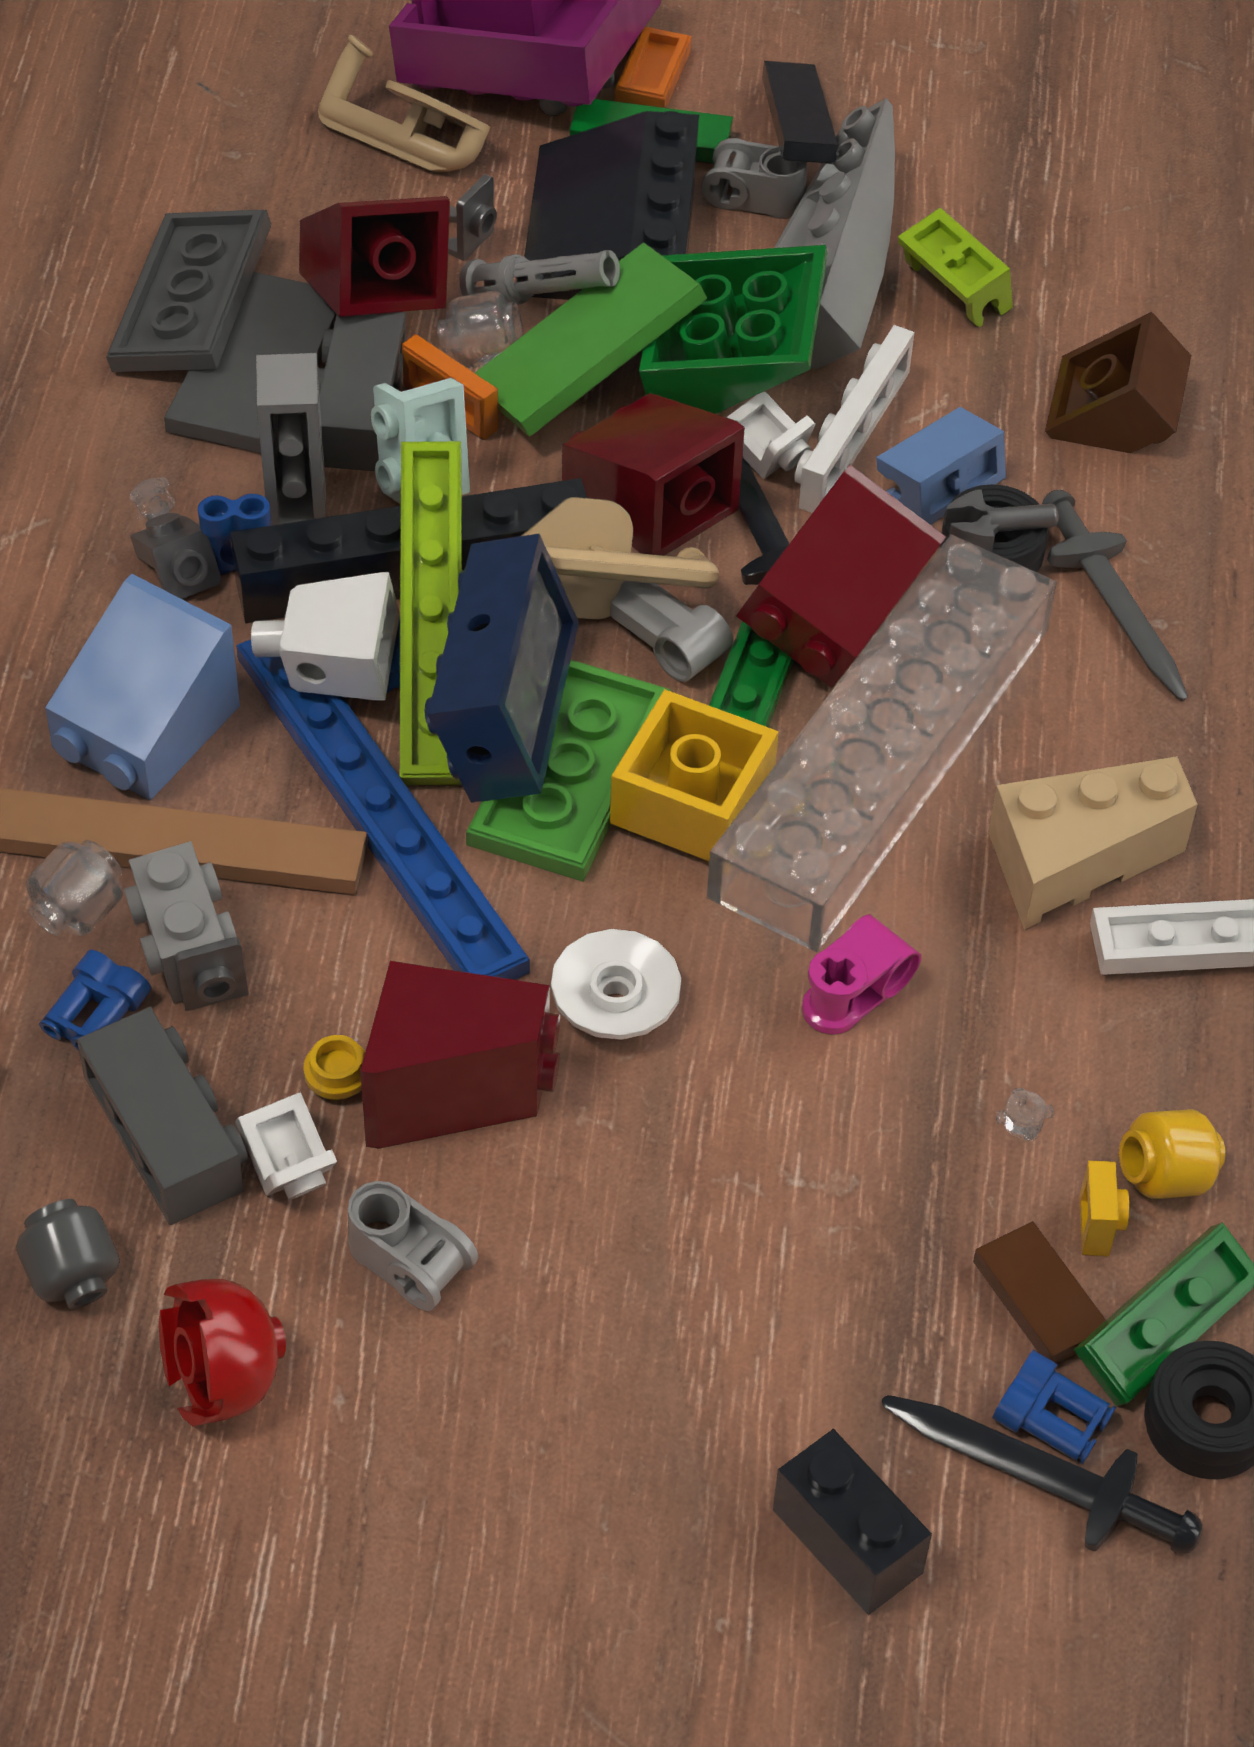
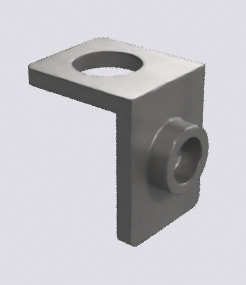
M484 174L457 201L456 208L450 205L449 222L457 223V237L449 238V255L465 261L494 232L497 212L494 208L493 177Z
M233 937L175 954L185 1011L249 995L242 946L239 938Z

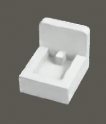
M765 391L754 396L727 417L738 421L745 427L743 458L763 479H766L780 467L785 471L791 470L798 464L804 451L811 449L807 442L815 427L813 420L807 415L795 423Z
M301 1092L240 1116L235 1121L266 1197L285 1190L288 1200H291L326 1184L322 1173L329 1171L337 1163L332 1149L325 1150Z

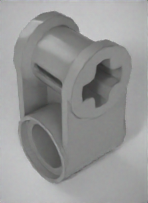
M728 138L716 146L712 158L714 168L709 170L704 176L701 186L704 197L715 207L724 210L735 209L767 214L775 218H790L806 192L807 162L785 161L782 159L779 146L747 142L738 138ZM732 153H735L733 163L729 161ZM731 185L733 187L732 192L727 195L728 187Z
M374 1181L366 1183L355 1190L349 1199L348 1247L352 1257L359 1264L367 1267L393 1286L404 1299L419 1309L425 1311L433 1310L440 1303V1291L460 1270H470L479 1259L473 1242L462 1230L446 1219L439 1218L404 1193L400 1187L390 1182ZM381 1221L392 1226L378 1230L369 1228L366 1225Z

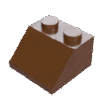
M1153 312L1063 355L1045 432L1051 439L1125 453H1133L1152 443L1158 444L1165 441L1177 432L1192 355Z

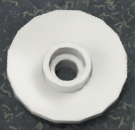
M617 929L589 933L568 945L554 964L551 980V992L557 1010L572 1026L595 1037L619 1040L645 1035L665 1023L679 1003L681 975L676 961L658 941L636 931ZM621 994L623 997H610L608 995Z

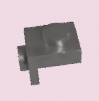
M178 513L159 515L145 523L146 529L130 535L136 556L155 569L161 589L178 598H186L221 583L220 572L209 538L201 532L199 524L188 517L180 516Z

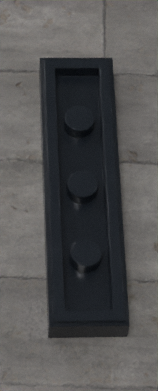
M764 60L762 80L782 159L785 161L836 163L838 143L815 64Z

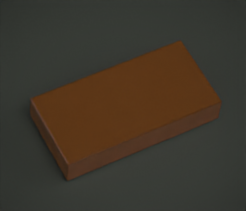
M1033 1221L975 1250L973 1262L1037 1352L1053 1362L1059 1364L1077 1355L1073 1349L1106 1321Z

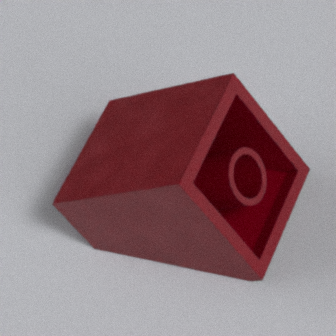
M447 196L343 202L336 203L300 220L299 274L338 316L445 309L447 301L450 199Z
M649 393L634 403L619 408L613 415L586 431L576 433L569 441L562 444V481L581 478L587 498L609 500L619 504L627 511L633 524L632 547L640 554L665 556L739 510L745 427L736 420Z
M849 464L750 595L736 617L750 626L760 637L767 639L790 656L808 673L816 676L833 688L864 649L946 536Z
M390 961L360 1071L366 1147L380 1149L536 1117L542 1091L554 1092L560 1062V1053L555 1052L558 1042L561 1016L560 1014L550 1013V985Z

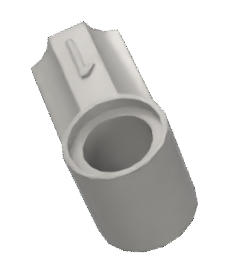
M624 581L616 597L611 601L610 616L652 646L660 666L669 676L677 681L686 682L732 647L733 636L730 627L722 615L708 605H699L692 610L658 584Z

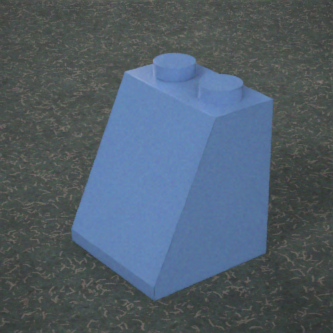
M131 574L119 588L45 707L52 748L65 760L71 763L80 762L102 774L113 786L121 790L129 789L151 801L240 707L232 626L146 580Z

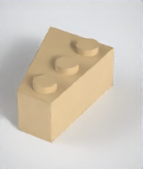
M1178 756L997 785L988 833L1024 930L1040 923L1042 914L1067 902L1075 906L1089 899L1091 890L1116 878L1124 882L1185 852L1198 804Z

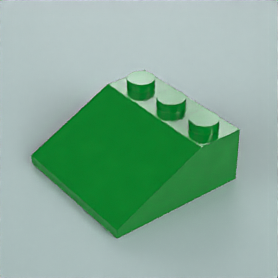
M826 245L662 255L701 285L707 299L643 349L639 373L645 395L652 393L717 414L809 371L828 255Z

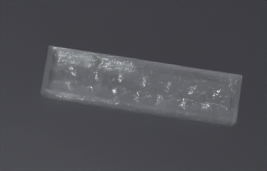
M950 534L711 849L707 899L804 947L818 952L1047 632L1057 581Z

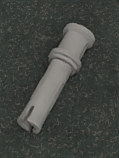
M611 250L532 261L517 254L505 256L501 262L494 263L473 259L466 262L461 269L460 290L464 301L472 309H485L492 302L506 301L511 305H521L531 299L534 294L564 292L596 286H614L619 280L620 266L615 253ZM576 271V275L554 277V272ZM543 274L544 278L539 279L538 275ZM513 277H516L517 279L515 283L513 281ZM484 281V286L477 287L476 282Z

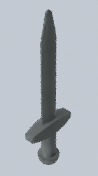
M1064 490L1049 492L1044 497L1042 504H1054L1058 510L1057 526L1066 540L1050 549L1047 557L1048 562L1051 566L1083 567L1148 668L1178 699L1185 700L1187 692L1174 659L1108 560L1123 551L1127 540L1123 534L1090 533L1074 510L1075 499Z

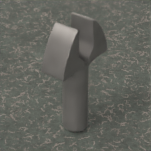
M979 489L955 499L946 507L944 525H951L949 542L973 551L992 552L994 537L997 532L1055 527L1058 523V510L1054 504L993 508L985 504L982 490Z

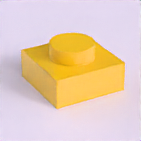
M1088 1160L1079 1195L1082 1255L1109 1257L1116 1230L1126 1231L1129 1194L1127 1189H1117L1116 1162Z

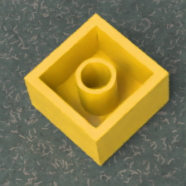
M664 689L611 775L610 824L724 867L774 780L779 731Z

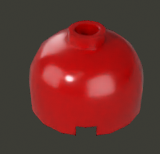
M201 1279L167 1287L164 1295L173 1297L174 1305L173 1308L162 1309L159 1313L160 1351L169 1387L182 1378L192 1406L177 1408L182 1418L194 1427L227 1420L249 1412L266 1396L276 1376L278 1359L283 1358L285 1355L286 1338L280 1320L276 1316L270 1317L263 1302L249 1289L226 1279Z

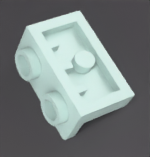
M448 378L403 392L387 383L374 386L375 406L371 411V422L377 435L379 461H377L375 466V475L382 492L401 504V442L461 441L462 495L470 493L464 385L452 378Z

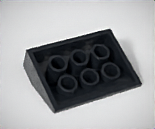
M645 111L540 145L524 257L532 261L611 250L615 253L618 261H620L643 242L661 256L688 254L697 165L699 115L682 114L674 111ZM575 270L554 272V277L576 275ZM539 274L538 278L543 279L544 275ZM582 289L534 294L532 297L569 300Z

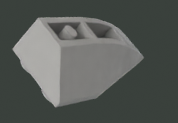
M887 98L869 108L860 106L844 119L841 129L836 136L838 143L836 163H821L774 247L826 245L828 255L810 367L818 370L861 349L883 278L891 235L895 183L893 105Z

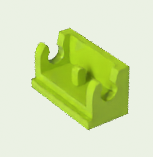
M938 208L898 236V244L904 248L906 263L915 271H920L923 265L966 303L967 317L976 326L980 327L983 325L984 317L982 316V311L990 301L994 310L1001 316L1013 308L1010 268L942 208Z

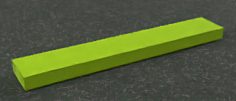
M461 441L401 442L400 778L405 785H462L460 779H455L451 775L447 762V753L438 735H433L429 731L425 719V703L433 694L437 678L436 662L438 656L443 654L448 636V616L455 609L459 594L458 578L462 571Z

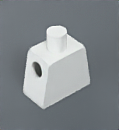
M389 572L297 585L290 591L285 620L253 622L251 645L254 656L256 658L281 657L290 687L298 692L368 700H385L400 617Z

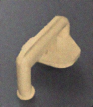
M350 34L348 36L349 42L335 65L319 103L318 114L321 122L335 131L431 172L454 171L465 168L474 162L481 152L491 126L437 99L388 80L385 88L411 104L403 125L346 101L367 57L372 58L374 56L370 48L357 37ZM446 120L464 128L457 147L454 148L424 135L427 124L441 129Z
M581 497L567 498L522 535L540 533L577 618L604 619L609 617L611 601L616 597L624 581L710 588L719 579L717 566L697 548H685L676 557L631 553L633 538L631 518L623 507L609 500Z

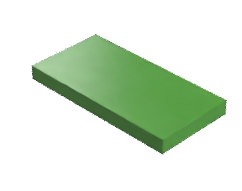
M643 242L619 261L620 276L616 285L582 289L481 367L475 374L498 389V410L530 437L702 304L707 297L701 285Z
M571 660L541 794L482 801L466 831V845L584 882L611 826V775L664 689L671 691V689Z

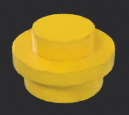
M330 1035L320 1039L314 1044L304 1060V1078L308 1087L317 1095L334 1100L349 1098L362 1090L360 1071L366 1051L355 1040L344 1035Z

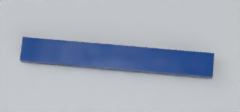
M251 639L236 645L238 661L356 831L367 832L368 848L454 971L513 980L530 973V959L345 699L342 696L298 692L290 687L281 657L256 658L252 651Z

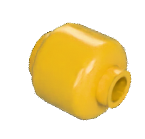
M1194 1109L1142 1113L1132 1122L1129 1130L1123 1135L1119 1146V1162L1122 1173L1129 1182L1134 1184L1140 1193L1151 1199L1200 1196L1214 1185L1219 1170L1225 1161V1145L1222 1137L1216 1132L1210 1120Z

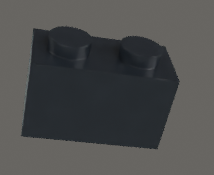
M834 1428L778 1469L773 1511L868 1616L923 1574L932 1533Z

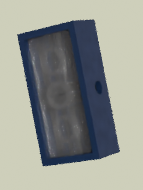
M538 533L471 544L465 570L460 572L458 578L459 594L455 609L448 616V636L444 651L437 658V678L433 694L425 703V719L428 729L433 735H438L447 753L450 773L455 779H460L471 803L535 795L542 792L579 621L541 535Z

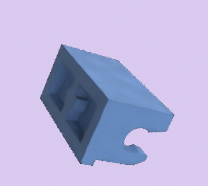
M958 407L877 456V470L888 480H893L900 488V491L896 488H890L886 492L931 525L944 517L946 507L961 492L975 486L997 484L1006 478L1004 431L964 408Z

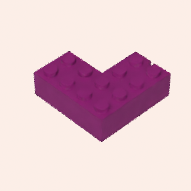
M411 0L412 4L407 3L389 25L396 81L399 83L416 84L422 89L441 87L464 90L472 95L493 93L510 95L517 100L523 101L544 99L561 101V103L567 106L590 105L658 9L661 0Z

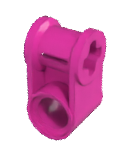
M871 914L864 915L852 924L844 935L826 949L817 953L810 961L807 977L811 988L804 995L801 1009L805 1021L815 1030L827 1034H840L852 1029L858 1021L883 1001L898 994L910 982L919 968L921 954Z

